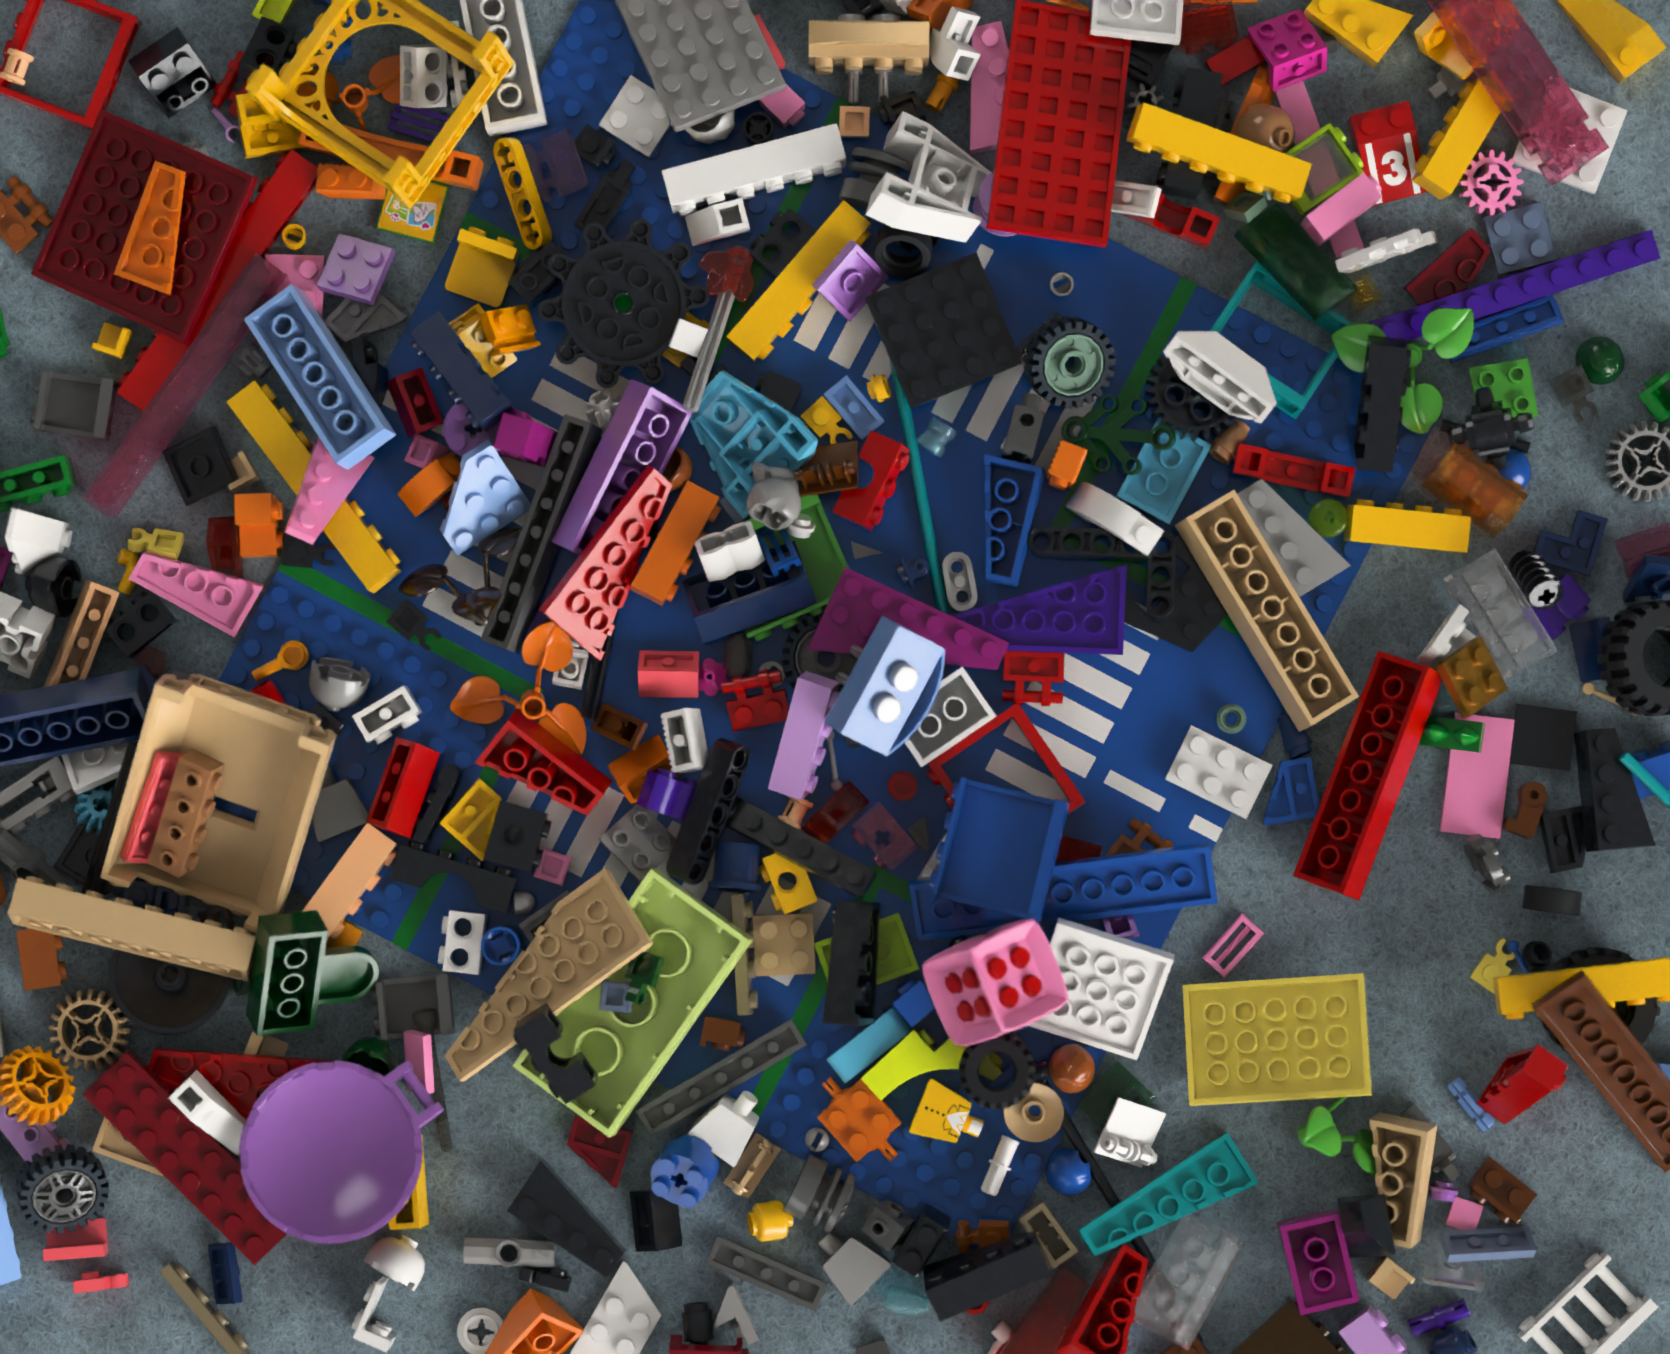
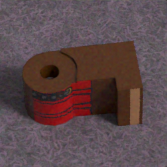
M1539 782L1526 783L1520 787L1518 791L1519 804L1514 818H1504L1501 830L1526 839H1533L1547 800L1546 788Z

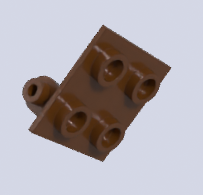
M859 441L817 446L815 455L808 463L794 470L796 482L799 481L800 497L858 488Z

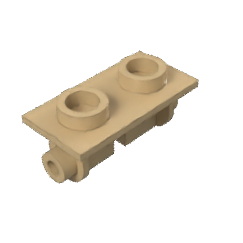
M755 1133L740 1156L736 1166L732 1168L723 1183L732 1188L731 1190L739 1196L749 1199L781 1148Z

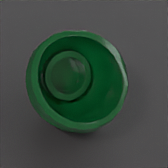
M1592 337L1584 341L1577 350L1575 358L1577 370L1584 379L1593 384L1604 385L1611 383L1623 371L1624 357L1621 348L1609 338Z

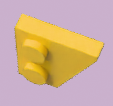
M478 778L439 821V824L483 862L502 797L481 778Z

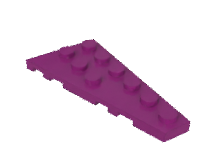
M844 567L807 650L850 654V649H852L853 645L864 650L882 615L945 649V665L997 670L1009 642Z

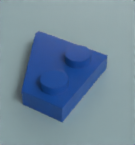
M1311 757L1280 762L1262 821L1263 826L1316 816L1319 800Z

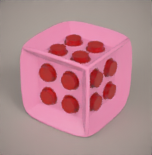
M1023 919L996 927L986 934L978 935L933 955L922 964L925 983L945 1031L957 1046L984 1042L996 1038L1004 1032L1019 1029L1056 1011L1068 1001L1066 985L1053 951L1041 927L1033 919Z

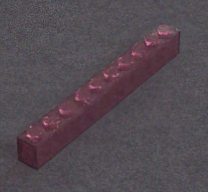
M255 253L82 498L105 516L113 519L117 518L158 460L162 451L168 446L250 330L244 318L274 296L288 276L287 274Z

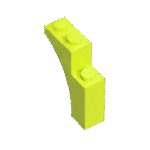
M915 1026L911 1032L870 1067L860 1079L882 1100L896 1087L917 1075L940 1069H959L962 1054L968 1045L957 1046L948 1037L935 1048L933 1046L935 1043L933 1037L924 1028L919 1031ZM996 1053L987 1055L979 1065V1074L994 1081L1003 1071V1068L1000 1066L1003 1063L1002 1059Z

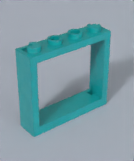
M1256 261L1210 331L1221 332L1252 284L1331 335L1340 328L1353 323L1346 320L1344 314L1336 313L1326 307V304L1321 299L1311 297L1303 292L1296 283L1286 281L1278 276L1271 267L1268 269ZM1335 345L1331 348L1302 395L1267 373L1277 403L1275 407L1295 420L1297 419L1339 355Z

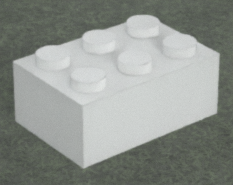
M963 666L941 681L936 698L926 717L909 739L904 742L921 768L996 717Z

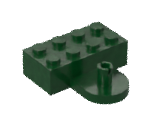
M317 910L260 915L258 917L246 1016L256 1036L314 1030L318 1005L354 1001L367 994L374 987L379 976V967L371 952L360 946L326 948L328 930Z

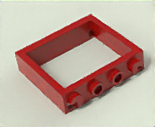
M25 0L27 2L23 13H18L14 22V29L16 31L13 39L8 40L4 47L3 57L5 59L0 72L4 71L8 60V48L22 52L25 51L44 0ZM61 0L121 23L85 116L10 88L12 82L0 78V95L92 130L101 109L107 110L141 21L136 16L94 0ZM18 61L17 64H16L14 73H15V71H16V68H17V66H18L19 61Z
M1018 702L928 763L930 770L926 773L936 787L941 784L948 793L943 798L953 811L955 801L951 800V793L954 785L941 765L1012 717L1069 800L1068 803L1070 805L1067 814L1086 802Z

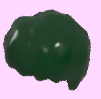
M363 1037L357 1040L346 1050L342 1057V1061L359 1064L383 1076L397 1068V1058L390 1049L388 1042L382 1041L377 1037Z

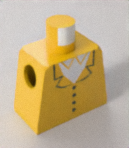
M929 1077L908 1131L916 1135L957 1143L961 1131L978 1138L984 1121L969 1115L972 1106L971 1101L934 1078Z

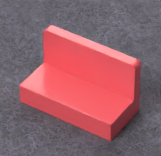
M639 650V696L698 698L699 651Z
M96 1218L94 1221L87 1219V1226L82 1228L80 1224H76V1231L72 1232L69 1231L68 1227L64 1228V1233H57L55 1227L52 1233L46 1232L47 1247L43 1249V1260L54 1261L102 1257L109 1254L106 1219Z

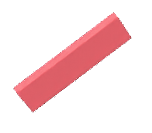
M156 751L120 854V858L124 862L148 864L179 757L184 755L183 753Z

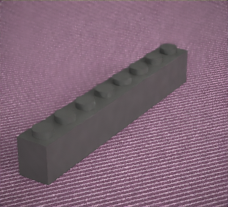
M567 414L564 415L499 589L501 598L490 614L481 641L519 655L559 545L551 542L584 476L601 436L602 429L596 425Z

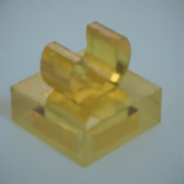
M1368 273L1341 288L1356 314L1383 299Z

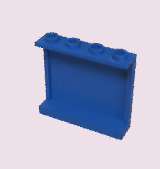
M961 777L960 783H954L951 793V800L955 801L952 813L947 812L943 829L948 830L945 842L940 841L937 849L936 859H939L940 863L938 871H933L931 874L929 888L933 889L932 895L1024 919H1033L1041 923L1070 804L1057 799L1051 800Z

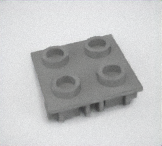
M637 804L599 838L604 846L639 883L643 881L650 869L657 868L670 856L676 840L647 808Z

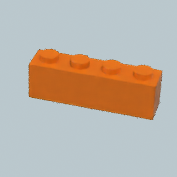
M687 481L633 580L631 591L662 607L666 600L672 602L679 589V586L675 584L680 574L686 576L694 561L689 558L694 548H696L694 542L708 535L703 532L708 522L714 524L722 509L717 506L719 496Z

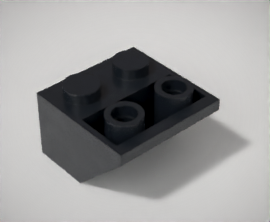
M178 27L128 60L138 78L168 118H171L212 90L217 84Z

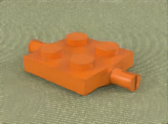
M829 1077L821 1084L833 1099L830 1105L817 1118L856 1162L868 1152L874 1151L877 1148L886 1157L888 1162L899 1154L887 1142L890 1133L902 1124L903 1121L861 1079L843 1090L832 1077Z

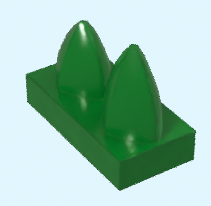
M1429 716L1420 739V745L1481 753L1485 723Z

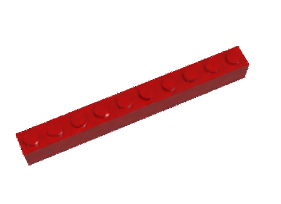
M291 149L288 154L283 153L275 164L277 170L271 178L266 177L257 190L260 194L253 203L249 201L188 345L154 331L152 335L155 338L149 348L144 347L135 358L137 364L131 373L129 371L125 372L117 384L120 388L116 393L149 416L263 260L264 254L268 253L283 229L288 225L316 186L318 167Z

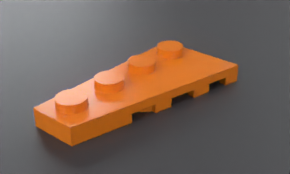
M158 161L154 162L116 266L115 275L171 295L186 172Z

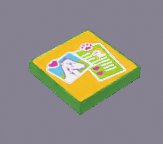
M430 181L411 210L402 205L394 194L386 189L376 229L434 245L450 187Z

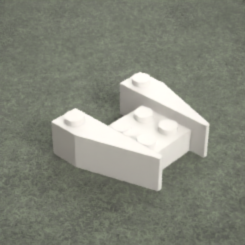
M902 111L887 133L883 151L891 153L912 165L908 182L886 172L870 196L866 215L892 228L966 243L982 221V217L967 211L971 196L974 198L979 196L980 185L991 172L932 125Z

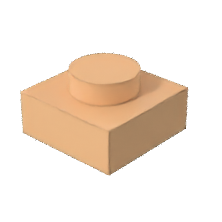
M840 106L839 133L841 138H869L870 107Z

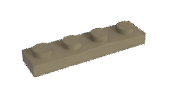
M747 893L731 895L732 923L754 938V931L749 930V918L753 917L752 900H748ZM754 940L735 965L737 1016L754 1014V1008H758L757 990H753L752 978H756L755 960H751L750 948H754Z
M172 1261L159 1271L228 1354L250 1353L247 1350L249 1343L239 1332L234 1334L227 1326L230 1323L227 1316L220 1309L215 1311L209 1305V1295L202 1287L198 1286L195 1288L188 1280L191 1277L189 1271L181 1263L176 1265Z

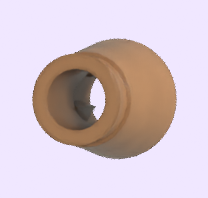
M1236 419L1233 424L1211 442L1212 447L1209 453L1218 462L1229 465L1231 461H1235L1238 443H1244L1250 428L1244 422Z

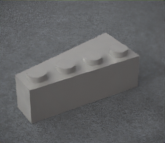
M1263 479L1237 494L1299 597L1351 566Z

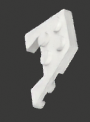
M1412 229L1394 237H1382L1369 242L1370 247L1365 249L1355 247L1341 253L1342 258L1335 260L1338 272L1351 273L1387 261L1386 259L1397 255L1413 252L1415 249L1423 246L1437 244L1438 240L1434 231L1421 234L1420 229Z

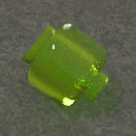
M1323 499L1315 503L1310 509L1308 524L1322 538H1333L1345 530L1348 524V512L1340 501Z

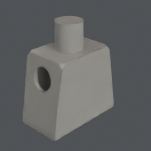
M830 1232L818 1242V1245L829 1255L822 1263V1268L850 1306L891 1266V1262L852 1234L842 1243Z

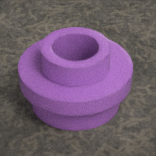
M1438 1180L1435 1181V1186H1428V1190L1431 1191L1430 1198L1446 1202H1454V1197L1458 1195L1459 1191L1453 1189V1183Z

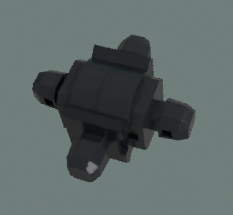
M1489 387L1478 388L1475 393L1476 405L1472 406L1471 415L1466 416V426L1462 427L1461 424L1451 427L1448 430L1450 444L1460 445L1465 444V441L1469 440L1471 450L1478 449L1480 457L1487 456L1493 471L1505 469L1507 464L1506 453L1510 452V443L1516 442V431L1524 433L1534 428L1533 417L1530 413H1518L1517 417H1513L1511 407L1503 409L1502 400L1494 402V396Z

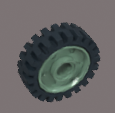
M1065 316L1061 320L1057 318L1050 320V325L1043 324L1040 327L1042 331L1040 333L1035 331L1032 335L1034 341L1032 343L1028 342L1026 346L1029 352L1024 354L1023 360L1027 365L1023 367L1024 372L1028 375L1026 378L1028 383L1040 397L1058 407L1072 408L1074 406L1079 408L1083 407V403L1090 404L1094 402L1093 397H1100L1103 394L1101 389L1103 387L1108 388L1111 382L1108 381L1109 376H1114L1115 370L1112 369V365H1116V358L1112 356V353L1115 352L1113 346L1109 344L1111 341L1097 326L1078 317L1071 318ZM1074 356V362L1071 367L1065 368L1066 360Z

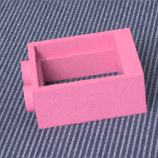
M1362 173L1309 213L1300 225L1316 246L1319 247L1374 206L1382 197L1379 193L1382 188L1373 176L1367 177L1365 173Z

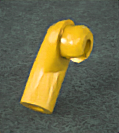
M125 548L121 549L117 556V562L125 565V573L117 589L124 594L131 595L136 583L130 580L129 577L139 559L136 552L128 551Z

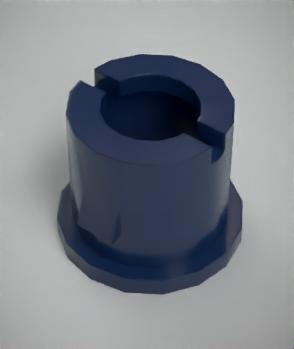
M718 842L715 849L713 881H708V889L733 893H761V885L757 884L760 846L737 842Z

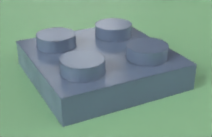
M1542 202L1482 218L1497 276L1557 260Z

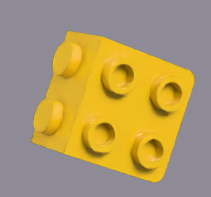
M471 226L468 231L460 229L457 237L459 246L448 273L445 288L449 292L498 308L502 305L509 285L508 281L511 280L520 252L514 247L515 242L498 236L495 241L485 237L486 232Z

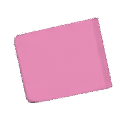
M416 435L404 461L424 469L434 460H439L447 455L449 448L424 436Z

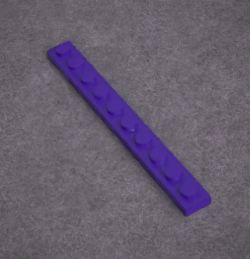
M1647 230L1368 321V323L1381 328L1387 337L1405 339V342L1423 336L1422 326L1424 319L1434 310L1440 308H1471L1474 319L1660 259L1653 231Z

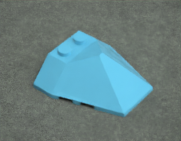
M724 370L720 371L705 387L697 412H693L689 419L700 444L705 445L711 458L709 464L712 471H717L723 484L721 490L724 497L743 519L750 516L747 511V497L751 488L756 484L753 480L754 473L751 470V466L755 461L766 466L787 467L794 472L800 466H805L816 452L818 439L797 416Z

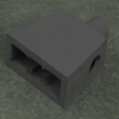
M1025 393L1022 404L1015 405L1001 458L1031 464L1044 417V412L1039 410L1040 396Z
M331 767L326 769L312 815L318 842L326 841L367 824L366 820L370 812L352 781L345 779L337 782Z

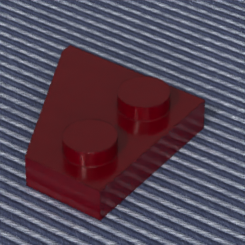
M575 1115L567 1146L583 1158L612 1187L617 1188L633 1131L620 1128L616 1135L608 1137L581 1116Z

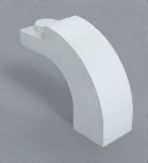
M1080 482L1065 505V508L1086 522L1096 524L1109 531L1145 556L1150 554L1164 532L1163 529L1143 517L1141 513L1087 482Z

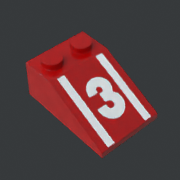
M1409 101L1359 113L1348 118L1347 125L1354 151L1364 164L1361 169L1367 177L1373 176L1382 188L1379 191L1382 197L1374 206L1428 192L1412 181L1417 172L1414 170V166L1421 157Z

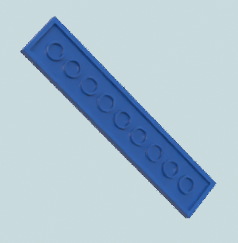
M1210 843L1055 862L1041 923H1037L1039 926L1056 924L1058 917L1076 922L1218 903ZM930 879L909 881L918 942L988 933L996 927L1024 919L935 897L932 895L933 889L929 888Z

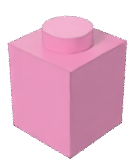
M787 84L786 89L759 99V105L784 129L789 124L794 127L805 116L803 112L806 108L805 102Z

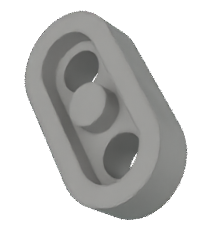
M952 552L945 557L942 563L947 600L954 610L965 612L975 606L978 598L972 562L966 554ZM954 562L962 564L963 569L960 573H954L951 570V565ZM960 591H964L968 595V600L964 603L959 602L956 598L957 593Z

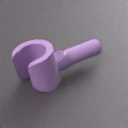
M214 107L211 112L226 130L227 140L235 143L229 137V132L232 129L240 131L239 126L232 125L220 110Z

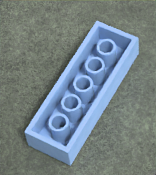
M290 284L244 318L246 324L337 465L349 470L396 436L393 428L303 290Z

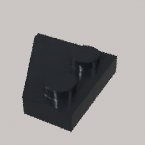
M1583 806L1541 814L1539 821L1550 873L1583 867L1586 854V838L1582 818Z

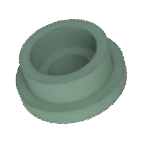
M1236 704L1224 705L1217 712L1216 723L1225 733H1237L1246 724L1245 711ZM1228 713H1233L1236 716V722L1233 725L1228 724L1225 720Z

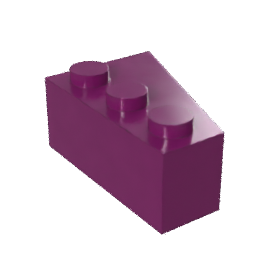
M511 410V414L503 413L493 448L501 456L545 467L558 432L535 422L527 413L517 410Z

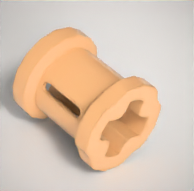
M8 48L7 53L9 57L4 71L0 72V78L24 86V76L29 62H33L34 57L22 51ZM19 61L18 66H17V68H16V71H15V73H14L16 64H17V62Z
M788 796L790 800L783 814L778 815L777 818L801 831L802 826L800 824L808 808H812L814 804L805 799L798 800Z

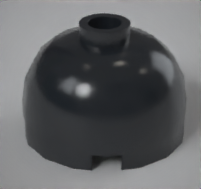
M51 557L39 562L25 581V588L32 605L54 614L55 617H68L73 612L78 598H71L74 580L81 582L80 568L76 561L63 557Z

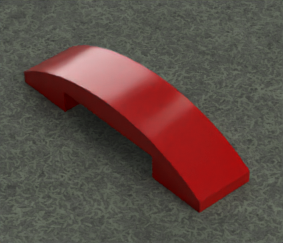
M1238 443L1232 473L1257 480L1263 479L1266 482L1349 498L1356 468L1330 462H1319Z

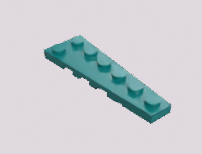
M1225 1132L1076 1231L1091 1255L1096 1256L1167 1223L1176 1221L1192 1212L1210 1206V1204L1255 1186L1259 1181L1228 1132Z

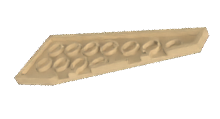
M604 868L554 906L551 910L552 915L544 925H540L535 932V938L525 951H521L496 985V991L479 1008V1014L471 1025L465 1027L445 1054L459 1081H466L517 1044L513 1031L518 1020L545 1003L557 1015L653 945L652 940L610 870Z

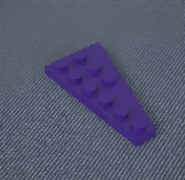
M1127 564L951 616L1009 642L1006 649L1009 651L1123 655Z

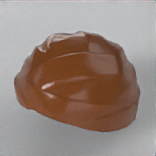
M676 446L662 474L672 484L670 492L684 487L692 475L693 463L683 448Z
M1066 1044L1056 1049L1049 1061V1074L1053 1084L1060 1091L1070 1094L1079 1093L1087 1088L1093 1080L1095 1071L1093 1058L1081 1045Z

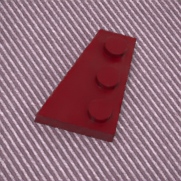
M1469 228L1405 285L1403 289L1417 305L1466 290L1471 282L1475 280L1491 250L1473 228Z

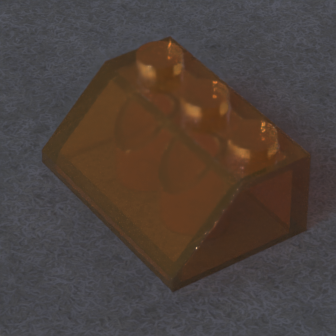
M1456 443L1444 453L1420 485L1451 508L1462 510V516H1470L1472 523L1492 537H1495L1512 521L1528 497V494L1523 491L1519 483L1505 479L1498 474L1499 472L1496 467L1487 462H1481L1474 457V453L1469 448L1457 445Z

